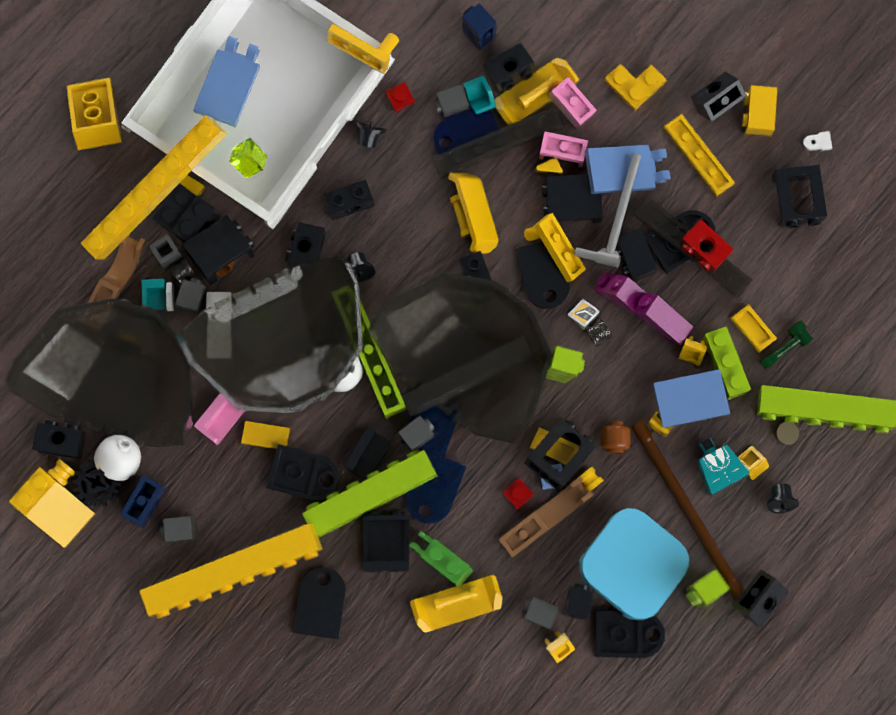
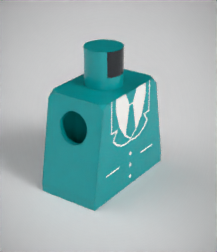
M711 438L699 444L705 456L697 461V465L709 496L750 474L728 445L717 449Z

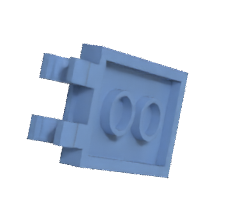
M229 36L225 50L218 49L193 111L203 116L213 117L216 121L236 128L260 69V65L255 63L260 50L258 46L250 43L246 56L237 53L238 39Z
M649 145L586 149L585 157L591 194L622 192L633 153L641 155L632 191L653 190L656 188L655 183H665L666 180L671 179L669 170L656 172L655 162L663 161L662 158H667L666 149L650 151Z

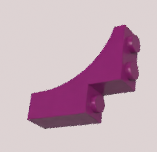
M605 272L598 279L597 285L593 289L599 295L636 315L669 342L681 345L693 328L688 321L658 295L646 293L629 277Z

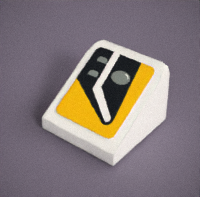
M582 299L568 316L585 330L599 315L600 311Z

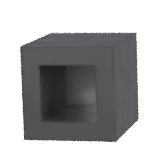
M461 84L436 93L437 100L434 101L437 113H442L444 119L469 111V104Z
M168 234L149 245L164 270L183 259Z
M190 278V281L183 279L175 303L176 307L180 310L200 315L207 293V288L205 285H202L203 282L194 278Z
M419 416L398 433L413 452L434 437L432 431L435 428L427 418L423 420Z
M193 517L163 519L164 525H160L161 538H165L166 543L196 541Z
M533 597L532 601H526L522 613L526 614L525 620L550 630L559 608Z

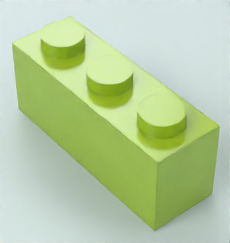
M727 326L706 333L702 340L705 341L714 370L720 369L727 400L747 394L751 387Z
M559 346L554 347L544 355L539 377L567 383L576 377L578 373H582L585 360H582L583 353Z
M714 570L686 588L685 590L688 594L685 596L692 606L697 605L700 608L708 605L730 588L718 571Z

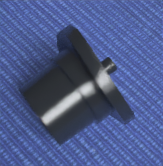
M356 121V125L359 127L357 144L375 148L378 137H380V134L385 133L386 129L374 127L373 121H370L369 125Z
M353 253L347 257L346 281L351 283L370 280L376 274L375 267L366 261L363 253Z
M780 483L772 486V498L767 501L769 511L783 514L799 506V500L792 496L791 485Z

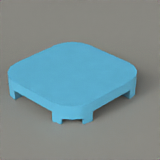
M628 508L615 513L609 518L608 523L587 551L582 554L579 560V571L582 577L581 581L620 610L624 617L630 620H643L652 617L660 610L684 577L689 567V556L681 542L649 516L638 509Z

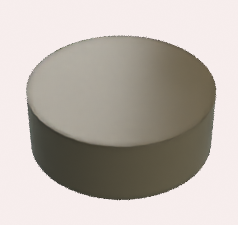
M784 422L776 429L775 436L782 445H791L798 440L799 430L795 424Z

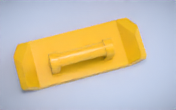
M556 58L536 71L531 78L522 80L513 88L495 98L496 109L509 126L516 125L551 102L552 100L548 95L567 77L574 84L579 79L567 61Z
M449 173L448 179L455 182L458 194L451 197L450 201L454 206L460 226L461 238L471 236L470 251L472 253L481 251L482 254L490 253L497 247L499 239L481 179L476 175L468 173Z
M489 575L462 584L460 588L453 587L411 600L410 604L417 626L425 633L501 609L502 595L496 576Z

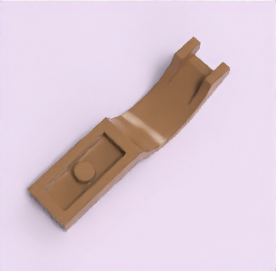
M129 234L120 243L117 256L111 268L99 280L79 318L80 321L98 330L102 329L121 290L124 289L134 274L146 240L142 238L140 241L134 240L129 237Z
M581 477L573 481L552 500L533 512L499 539L512 558L594 495L592 492L588 493L580 483L583 481Z

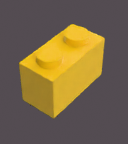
M751 85L748 92H745L747 97L743 99V105L747 106V111L742 116V127H745V134L772 136L775 130L777 87Z

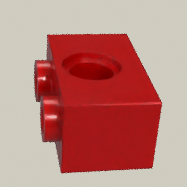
M702 219L698 221L680 242L683 245L682 249L688 255H694L699 260L698 264L704 270H710L712 273L734 251ZM707 243L711 247V251L703 252L700 249V244Z

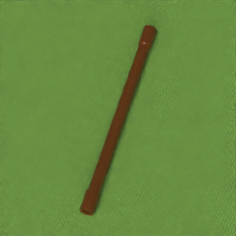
M638 421L631 428L640 443L644 445L725 583L730 588L729 592L736 602L745 591L733 574L667 464L644 421Z

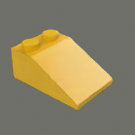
M110 78L68 85L67 93L72 132L77 149L83 150L122 142Z
M41 467L35 471L9 501L23 515L64 548L95 515L90 508L78 500L74 494Z

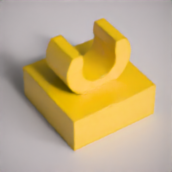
M692 336L689 339L686 338L678 359L700 366L707 350L705 341L702 340L701 343L693 341Z
M556 631L554 633L557 639L552 643L545 639V643L547 645L546 649L556 663H559L573 652L575 648L565 634L561 635Z

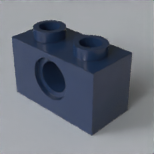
M480 3L475 7L470 6L465 10L462 17V32L481 50L496 37L497 22Z
M143 475L120 515L145 528L167 489Z

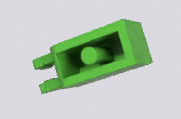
M420 531L418 534L420 538L430 545L425 551L413 542L409 546L421 555L420 557L456 587L460 588L473 572V569L435 538L433 540L423 531Z

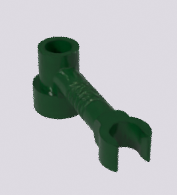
M802 320L787 330L792 337L788 342L759 362L764 369L769 368L798 344L804 347L813 340L805 329L807 326Z

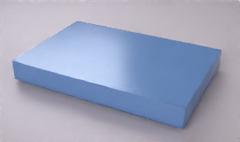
M720 369L653 383L662 428L730 414Z

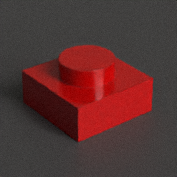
M405 82L385 91L395 113L415 103Z
M520 478L502 493L516 510H519L534 496V493Z

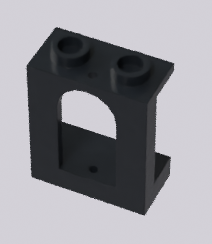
M820 165L775 169L772 174L773 184L776 183L781 215L779 226L796 228L799 227V224L808 223V226L820 225L821 221H824L827 217ZM810 180L813 198L812 212L807 215H799L793 210L788 182Z
M561 418L527 457L524 464L560 492L589 455L593 453L596 446L590 437L580 434L573 423ZM565 434L580 448L561 472H558L543 459V456Z

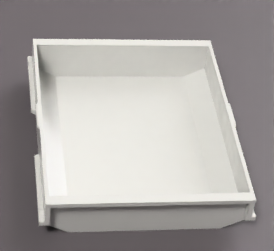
M211 0L194 25L190 26L178 42L172 55L121 122L122 128L128 133L133 131L165 154H168L204 117L194 113L193 109L217 50H225L229 36L238 39L239 46L236 52L246 56L250 43L258 46L260 52L255 63L260 65V69L236 128L216 121L228 134L203 158L192 172L262 218L265 224L274 230L317 170L316 164L346 122L352 121L385 75V73L378 72L327 42L328 29L332 24H335L376 49L381 43L316 0ZM390 53V55H389V56H390V61H389V67H388V69L391 67V65H392L393 62L395 61V59L391 57V53Z

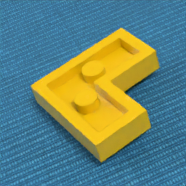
M621 64L604 79L634 111L664 85L667 80L652 65L635 79Z

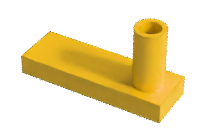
M332 24L328 29L327 42L384 74L389 67V55L398 44L399 38L393 33H388L376 49L337 25Z
M553 213L547 214L534 227L527 228L524 231V237L527 241L541 238L567 282L573 281L586 270L580 258L574 255L575 250Z

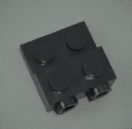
M179 183L152 219L185 243L200 233V229L204 224L209 226L216 216L213 213L216 208Z

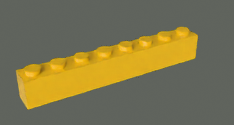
M205 115L81 242L83 247L95 259L105 260L228 133L213 117Z
M309 523L142 589L140 594L148 616H156L159 619L169 615V610L177 607L179 611L190 607V602L196 599L199 602L212 598L211 593L220 591V594L233 590L232 585L239 582L241 585L255 581L253 577L259 574L266 577L276 573L275 568L282 565L284 569L297 564L296 560L302 557L305 560L312 559L318 556L317 552L323 550L314 524Z

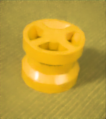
M59 458L56 461V466L49 469L47 473L60 484L66 486L69 477L75 475V470Z
M593 466L579 476L583 480L580 483L588 493L604 481L602 477H598L595 474Z

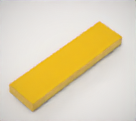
M682 114L664 126L663 129L716 197L734 185L733 179Z

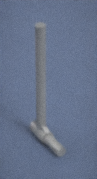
M632 154L607 248L595 252L576 247L575 256L618 268L621 256L615 249L641 155Z

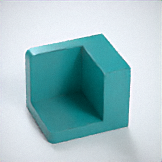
M484 76L463 83L467 100L475 114L496 107L492 90Z
M165 279L141 280L142 306L144 309H167V282Z

